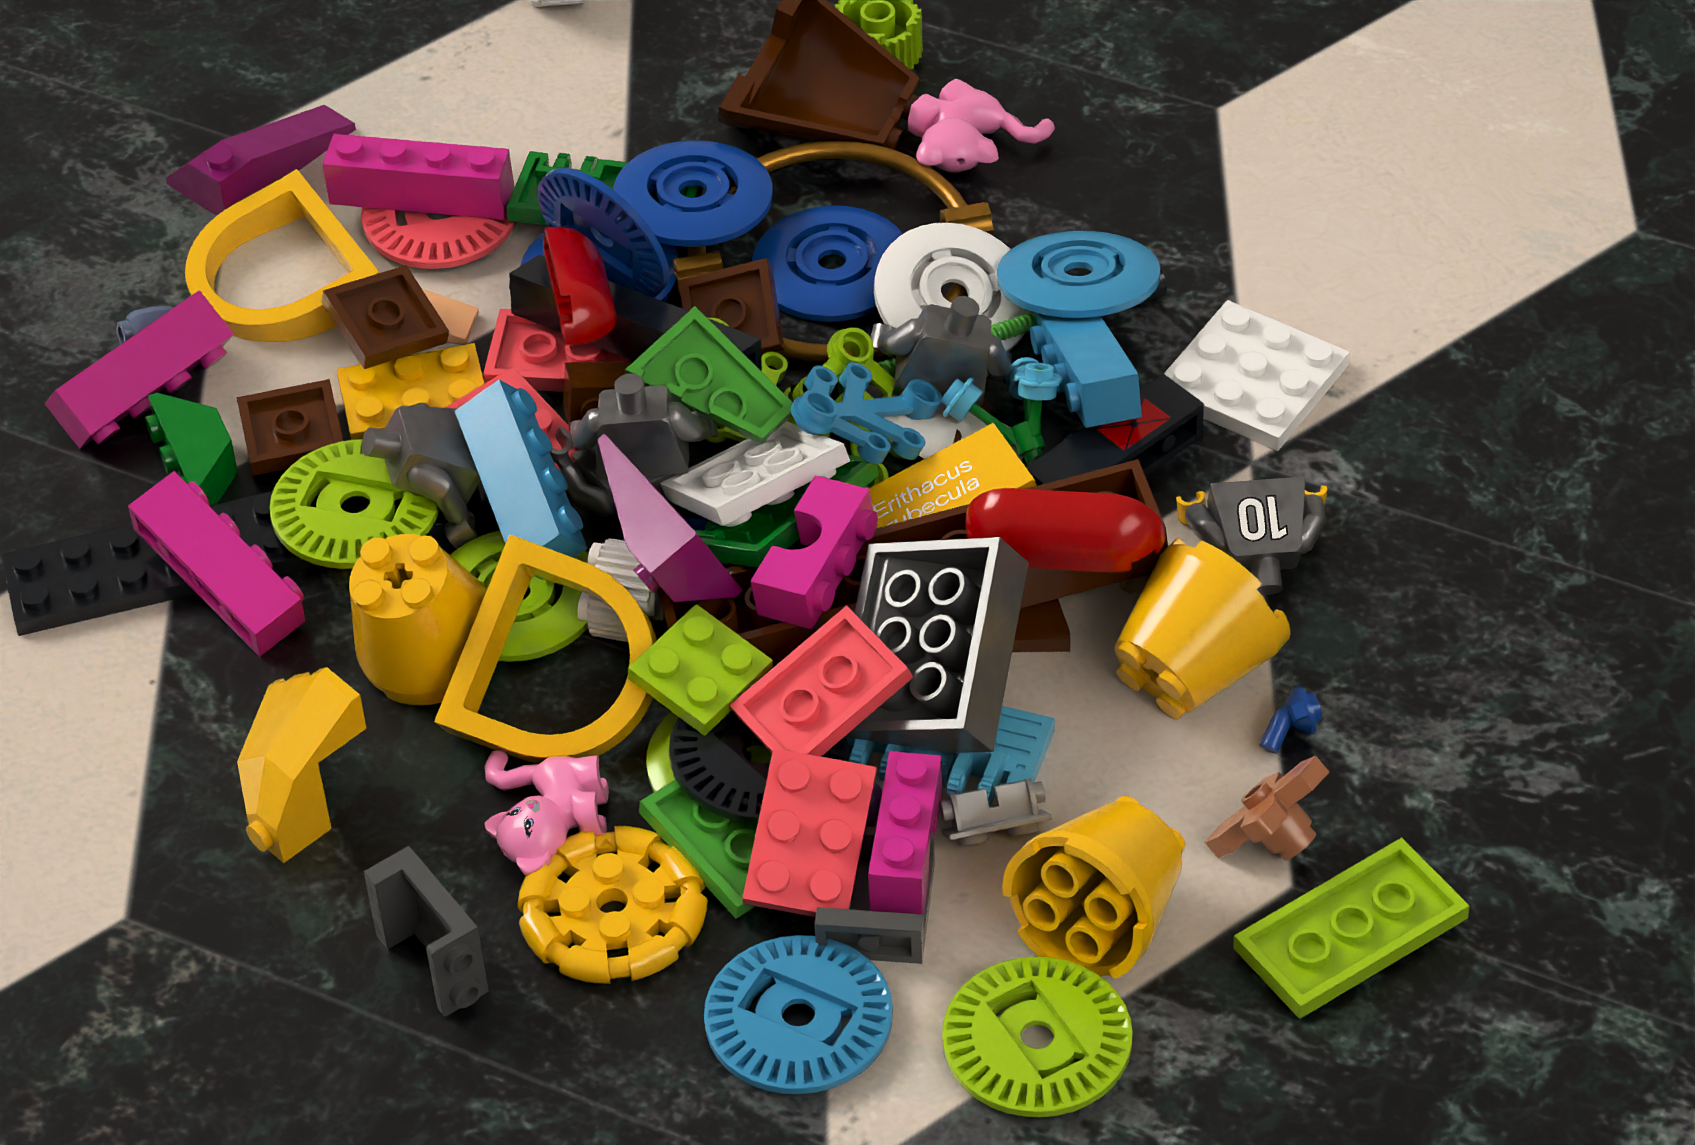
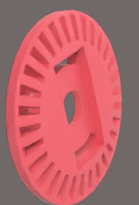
M362 207L361 211L365 236L377 252L396 263L421 269L451 268L476 261L500 247L511 235L517 222L508 221L507 214L505 220L457 215L434 220L427 216L428 213L404 211L406 225L399 226L397 219L401 212L400 210Z

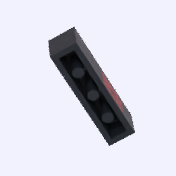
M1162 374L1149 384L1139 387L1141 418L1089 428L1084 427L1078 432H1072L1053 449L1044 455L1032 459L1026 468L1035 479L1037 486L1137 459L1146 476L1203 437L1204 403L1168 376Z

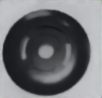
M733 710L705 736L679 717L673 726L670 736L669 761L673 775L680 787L692 800L716 815L734 821L758 824L770 762L765 764L752 763L745 758L743 753L751 746H764L763 743L735 715ZM724 732H726V733L723 735L722 739L720 740V739L718 738V736H720L721 734H723ZM843 737L821 757L849 762V747L846 737Z

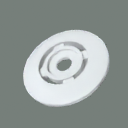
M933 223L909 230L889 245L876 269L874 278L876 307L884 324L898 328L911 318H918L927 305L934 304L950 308L952 303L947 301L941 293V287L949 282L958 283L966 289L968 297L974 299L979 305L978 315L987 316L992 321L991 326L998 322L1008 321L1010 318L1013 319L1025 313H1030L1031 311L1007 299L998 286V264L1011 249L989 233L971 226L956 223ZM1025 333L1002 340L1005 351L1009 352L1016 346Z

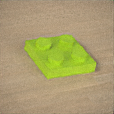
M696 604L628 667V679L705 736L732 711L729 705L773 668V660Z

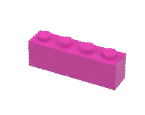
M333 134L322 163L329 204L505 220L507 205L515 188L509 149Z
M199 290L57 388L45 402V406L79 449L91 440L100 445L120 430L117 422L130 414L135 420L151 409L148 395L159 393L163 389L172 394L192 379L188 373L199 364L206 370L227 354L223 346L234 333Z
M173 471L128 505L133 529L259 657L305 622L302 605L305 597L298 585L288 576L281 579L271 569L273 565L266 553L256 544L249 547L240 538L241 533L235 522L226 513L222 512L218 515L209 506L206 494L195 482L190 481L187 484Z

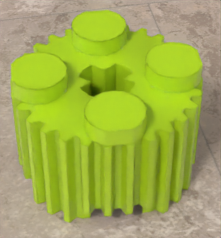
M838 0V4H835L836 9L906 67L913 69L914 64L919 63V58L922 57L923 52L921 9H918L917 4H913V0Z

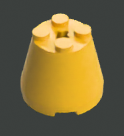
M399 534L385 539L372 538L362 546L360 550L361 556L352 569L349 581L354 643L359 665L368 680L379 690L383 691L387 698L408 705L441 703L488 588L443 550L431 536Z
M1178 537L1160 555L1115 644V653L1121 663L1116 673L1129 688L1135 691L1143 688L1146 692L1156 697V703L1159 708L1169 717L1179 720L1184 713L1192 712L1274 657L1290 638L1289 622L1283 611L1276 609L1273 612L1264 597L1257 590L1262 583L1239 562L1204 541H1200L1196 547L1186 545Z
M1121 796L1114 802L1107 803L1032 838L1011 858L1003 876V896L1010 897L1014 912L1022 925L1016 932L1038 957L1067 960L1084 966L1099 976H1112L1113 979L1121 977L1143 957L1153 939L1182 870V853L1185 850L1184 838L1176 829L1168 827L1159 816L1141 806L1136 799L1130 796Z

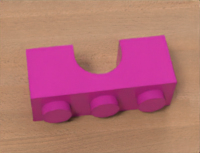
M816 475L794 509L800 543L808 547L789 550L772 545L750 581L757 615L808 629H813L822 612L830 609L835 597V590L844 575L848 576L852 572L857 553L865 540H870L873 537L878 522L877 513L873 511L870 489Z
M889 751L868 872L870 911L924 914L929 883L931 832L936 836L940 814L939 801H942V764L940 755Z

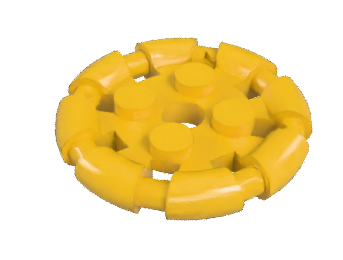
M614 826L615 831L605 832L603 835H594V832L581 831L565 839V843L556 849L557 853L551 858L548 866L545 864L539 870L526 875L518 898L517 907L523 913L519 920V926L528 946L543 963L549 964L552 962L559 966L560 974L584 982L611 984L610 979L631 977L632 981L655 974L678 960V952L684 946L689 947L694 943L701 931L707 912L708 900L701 893L705 888L704 880L693 865L674 846L670 847L664 843V840L658 833L630 826ZM653 861L660 864V867L654 873L647 869ZM562 872L571 876L567 883L557 878ZM678 898L677 902L665 903V899ZM612 901L621 902L626 905L620 912L605 913L600 910L604 904ZM560 912L561 916L549 917L547 915L548 913ZM659 932H662L663 934H665V936L662 937L658 934ZM573 942L575 945L569 948L568 946ZM628 947L629 955L608 958L607 950Z

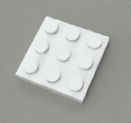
M1227 300L1164 374L1204 403L1203 419L1279 451L1349 366L1350 352Z
M786 421L762 444L748 438L689 468L688 473L677 474L660 484L668 501L717 524L731 527L752 517L751 512L765 504L775 505L787 501L794 495L795 489L808 482L811 483L815 475L830 479L836 474V468L850 462L844 443L821 434L813 435L806 433L797 425Z

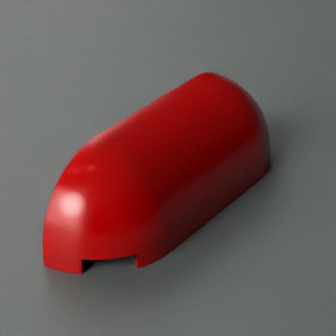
M567 227L545 228L546 236H543V251L565 345L583 344L602 338L615 327L617 317L605 266L598 248L587 236Z
M1016 488L993 489L978 495L971 501L965 518L967 539L1000 537L1029 562L1028 568L1107 573L1129 571L1132 569V562L1146 557L1152 551L1158 554L1166 539L1163 522L1157 513L1136 499L1118 494Z

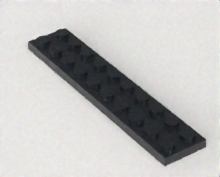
M480 480L466 505L467 511L475 516L476 526L474 529L497 524L482 481ZM273 491L210 505L218 515L222 512L226 513L235 522L241 533L240 538L249 547L256 544L266 553L273 565L271 569L277 575L320 566L305 561L291 553L276 536L270 517V500ZM318 495L315 497L310 507H316ZM353 496L346 499L342 503L341 508L349 513H358L365 510L369 506L370 501L362 496ZM402 498L395 500V513ZM439 510L437 519L426 536H431L434 539L446 536L444 525L449 521L445 519L441 510ZM132 524L1 554L18 636L197 594L133 529Z

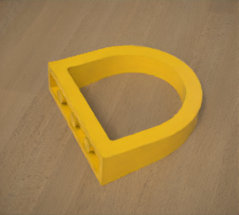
M297 169L235 203L212 219L193 242L185 266V278L190 294L193 295L200 290L234 333L233 336L259 342L294 341L315 336L337 327L321 303L323 290L380 273ZM300 218H305L348 271V274L296 302L269 309H249L235 306L221 299L214 290L217 271L229 254L247 241Z
M509 534L434 722L449 734L494 750H502L508 755L537 764L553 756L581 758L601 755L622 742L635 729L644 717L653 699L652 696L630 681L628 676L619 697L610 709L593 723L572 732L554 735L530 733L478 714L530 580L534 576L587 593L612 607L621 620L627 634L630 665L657 641L653 626L644 609L623 585L611 575L586 562Z

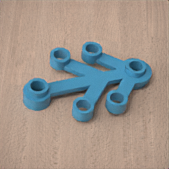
M850 362L846 365L839 378L840 384L844 387L841 402L836 403L830 397V394L838 382L837 376L830 369L823 366H814L804 382L808 391L802 396H798L790 408L791 414L800 429L813 435L832 432L857 444L859 455L872 464H881L890 451L891 444L886 438L893 441L892 448L899 456L908 460L917 459L926 443L924 437L911 428H903L882 417L905 415L913 420L932 418L942 399V395L936 387L924 380L913 379L909 381L901 396L863 400L864 392L872 380V374L865 366ZM847 421H852V422H854V423H856V424H859V425H861V426H863V427H865V428H867V429H869V430H871V431H873V432H867V431H865V430H863V429H861V428H859V427H857V426H855V425H853V424H851V423H849V422H847Z

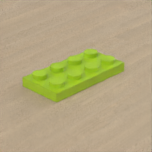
M1401 837L1235 934L1233 949L1290 1010L1301 1019L1468 919L1469 905Z

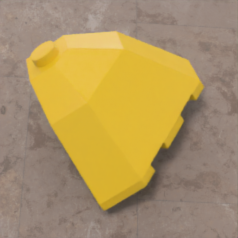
M328 667L321 668L312 675L306 672L294 675L287 681L284 678L278 679L268 685L237 761L249 823L246 826L247 835L260 851L265 852L269 850L282 863L291 859L332 829L318 763L367 729L360 694Z

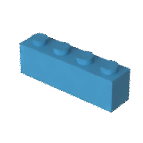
M1035 313L1037 326L1030 327V338L1034 353L1036 355L1041 354L1043 363L1053 366V373L1062 377V382L1057 386L1058 393H1065L1069 411L1077 413L1085 428L1142 417L1138 373L1101 316L1062 318Z
M498 379L456 409L455 414L505 544L510 534L575 558L588 549L581 533L583 522L577 511L570 505L565 492L568 488L566 479L559 469L555 467L550 451H552L551 441L545 432L540 429L535 417L537 412L536 403L524 389H516Z

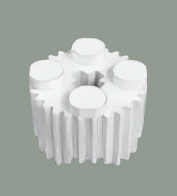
M612 538L606 539L603 544L594 542L590 548L587 563L603 570L621 583L644 609L652 625L654 621L663 622L664 613L658 589L652 593L633 571L640 563L628 550L626 542ZM582 592L578 603V620L588 622L591 636L628 642L624 626L613 608L602 600Z

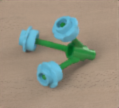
M1020 358L1011 364L1009 373L1004 377L1006 379L1005 384L1009 389V393L1014 398L1023 400L1025 422L1014 425L1011 428L1005 426L976 404L983 391L972 384L973 378H969L965 384L958 378L953 382L940 400V402L947 406L943 415L947 417L950 414L961 422L970 412L987 426L994 423L1009 445H1015L1018 456H1024L1028 465L1032 459L1043 455L1042 450L1046 448L1041 434L1042 400L1056 398L1057 386L1062 382V377L1053 373V366L1039 363L1034 358Z

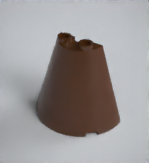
M781 0L776 9L769 37L746 76L738 74L719 107L718 121L731 127L818 141L861 142L895 150L903 132L898 126L902 119L908 121L911 105L919 98L914 95L920 77L827 0Z

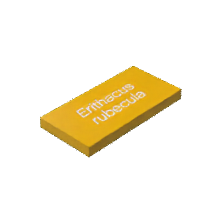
M992 423L869 489L873 511L878 516L876 528L970 504L978 495L993 489H1027L1037 485L1035 479L996 425Z

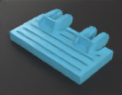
M1002 706L994 752L946 753L846 737L849 747V762L867 765L872 752L884 754L879 764V780L884 781L889 751L940 755L942 787L947 789V796L952 793L964 792L970 775L981 777L978 789H986L988 805L990 806L996 795L994 786L1000 785L1001 782L1012 783L1028 778L1032 780V783L1035 782L1055 732V718Z

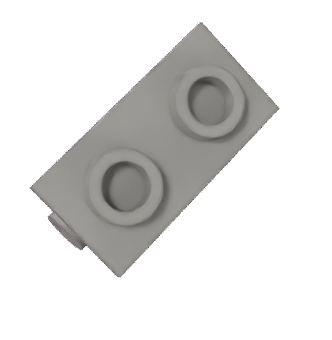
M1028 778L1022 781L996 785L994 789L997 805L990 807L985 788L948 794V800L939 801V807L943 822L952 820L953 827L941 829L942 835L950 840L957 839L959 846H966L988 841V832L1008 829V834L1014 836L1038 831V822L1052 820L1050 813L1042 809L1038 810L1037 803L1045 802V791L1042 782L1032 783V780Z

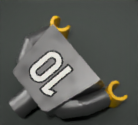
M1304 476L1211 483L1207 499L1208 508L1206 507L1205 493L1203 491L1196 492L1197 501L1185 502L1181 499V496L1176 497L1178 520L1181 524L1190 526L1200 541H1204L1223 551L1251 572L1262 583L1257 589L1261 595H1272L1282 590L1280 570L1297 567L1300 554H1305L1313 548L1326 523L1325 503L1328 488L1321 485L1320 492H1308L1305 490Z

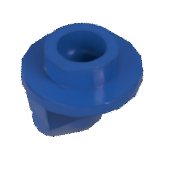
M1294 686L1284 706L1279 708L1272 716L1259 746L1277 754L1290 726L1307 735L1315 734L1316 722L1321 721L1322 713L1314 693H1306L1301 686Z

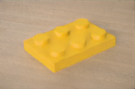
M475 343L408 355L367 369H363L361 364L336 369L351 440L363 439L365 431L369 427L385 429L395 409L400 406H411L421 402L426 403L429 407L444 408L484 384Z

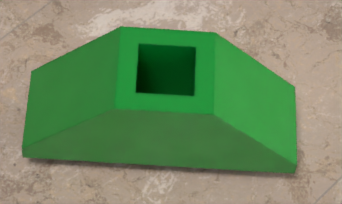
M160 393L148 395L152 415L146 416L145 422L152 442L154 444L162 442L163 444L162 447H159V452L167 474L169 475L175 471L187 484L190 481L195 482L206 494L209 506L218 504L237 475L238 468L231 437L217 408Z

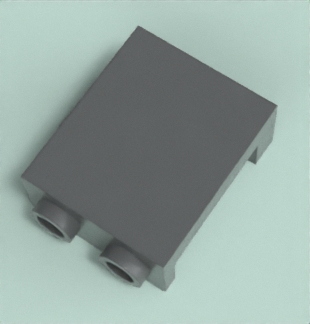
M866 826L850 909L817 907L814 924L816 943L826 946L827 938L856 949L869 960L922 964L935 868L934 833L931 832L929 883L924 914L870 911L868 872L876 827Z
M410 846L364 871L376 936L388 950L412 935H416L427 950L437 1008L443 1016H448L460 1008L472 1005L480 996L489 992L477 925Z

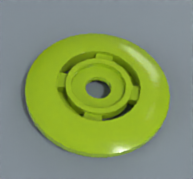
M363 439L326 445L310 452L291 465L274 487L270 500V517L276 536L291 553L312 564L329 568L353 569L356 561L361 556L360 550L367 541L377 537L385 539L399 534L425 536L434 525L440 508L436 502L425 496L397 489L392 485L385 460L365 456L362 451ZM318 495L316 507H310L313 500ZM353 496H362L370 501L369 506L358 513H349L341 508L342 503ZM402 498L395 513V500Z
M501 531L491 532L465 543L450 556L488 588L504 549L505 541ZM585 550L576 556L575 559L587 563L589 554ZM535 576L532 577L528 585L530 594L522 600L498 661L514 662L540 658L568 646L588 629V622L578 620V603L582 592L563 586L560 598L552 606L555 599V582L547 579L541 580Z
M1034 956L1000 962L986 968L968 980L954 995L947 1008L943 1020L942 1043L944 1056L953 1076L978 1101L1008 1114L1023 1117H1051L1084 1108L1103 1097L1114 1087L1128 1065L1132 1051L1133 1031L1131 1018L1125 1003L1106 980L1079 964L1052 957ZM1007 1007H1009L1007 1010H1005V1011L1002 1013V1015H1001L1000 1017H997V1016H996V1015H997L998 1013H1000L1002 1010H1004V1009H1006ZM1043 1026L1053 1033L1054 1039L1046 1047L1031 1048L1023 1043L1021 1034L1028 1027Z

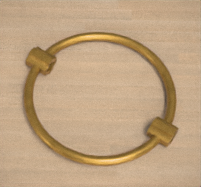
M820 141L786 147L757 158L768 173L789 165L821 159L860 160L887 166L915 178L932 190L943 201L948 209L940 210L941 223L963 224L994 236L991 211L988 203L982 202L967 205L954 186L937 171L929 166L921 165L917 159L890 148L861 142ZM733 179L729 180V192L734 195L737 190ZM706 246L688 247V256L672 259L673 269L677 277L676 287L679 297L681 295L678 280L723 269L719 251L706 253ZM953 282L951 288L944 296L951 303L958 296H968L966 289ZM784 337L785 350L777 352L786 358L807 362L825 363L829 359L827 344L807 343ZM844 349L849 355L855 357L850 350ZM874 349L873 358L886 355L880 350Z

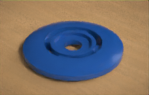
M680 141L649 149L629 161L622 168L614 183V191L639 213L659 243L682 247H699L723 243L749 232L765 218L773 199L771 177L760 161L739 148L711 141ZM733 179L737 190L734 195L729 192V180ZM701 186L706 190L704 195L696 198H689L680 194L681 189ZM657 192V200L659 203H657L649 193Z
M570 168L551 170L540 181L537 192L538 203L548 227H567L587 236L595 244L602 256L608 281L653 298L665 289L669 279V268L663 249L648 224L617 192L598 179ZM598 230L610 237L613 242L606 240Z
M849 206L815 207L789 215L769 228L758 241L754 249L752 261L767 258L772 264L778 308L781 311L811 321L838 322L852 320L878 311L874 297L876 269L883 253L903 233L886 218L865 209ZM832 254L839 255L846 260L845 264L837 269H826L818 263L822 257Z

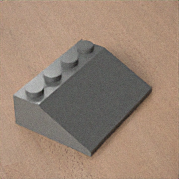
M1000 537L868 544L855 614L908 667L913 678L845 737L946 753L994 752L1029 562Z

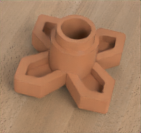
M1313 756L1300 762L1284 776L1277 772L1265 777L1241 799L1245 806L1221 823L1204 843L1217 858L1232 853L1248 839L1253 843L1261 841L1272 854L1279 853L1285 861L1293 858L1304 850L1316 837V832L1310 826L1312 819L1297 802L1313 791L1327 776L1329 770L1317 756Z

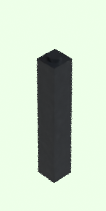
M539 254L509 273L511 313L562 333L545 256ZM608 281L616 310L617 322L611 332L602 338L588 342V344L635 361L689 311ZM709 319L762 371L761 338Z

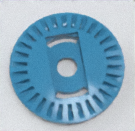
M1064 231L1027 240L1008 251L1001 259L997 269L998 286L1007 299L1026 310L1062 318L1098 317L1132 308L1153 294L1159 285L1161 276L1159 261L1150 249L1130 238L1098 231ZM1074 268H1084L1091 271L1090 274L1084 276H1072L1065 272Z
M803 935L767 940L738 954L724 966L709 988L704 1008L706 1036L712 1051L722 1065L737 1078L754 1087L781 1094L817 1093L835 1088L860 1075L882 1052L889 1039L893 1020V1005L887 982L879 969L867 957L844 943L827 938L826 946L819 945V943H816L815 936ZM767 989L758 1000L756 1014L748 1011L754 999ZM793 1004L808 1005L815 1012L813 1020L803 1026H792L786 1023L782 1018V1014L787 1007ZM852 1015V1018L845 1026L844 1030L836 1040L835 1044L833 1046H829L834 1042V1040L837 1038L841 1030L842 1017Z

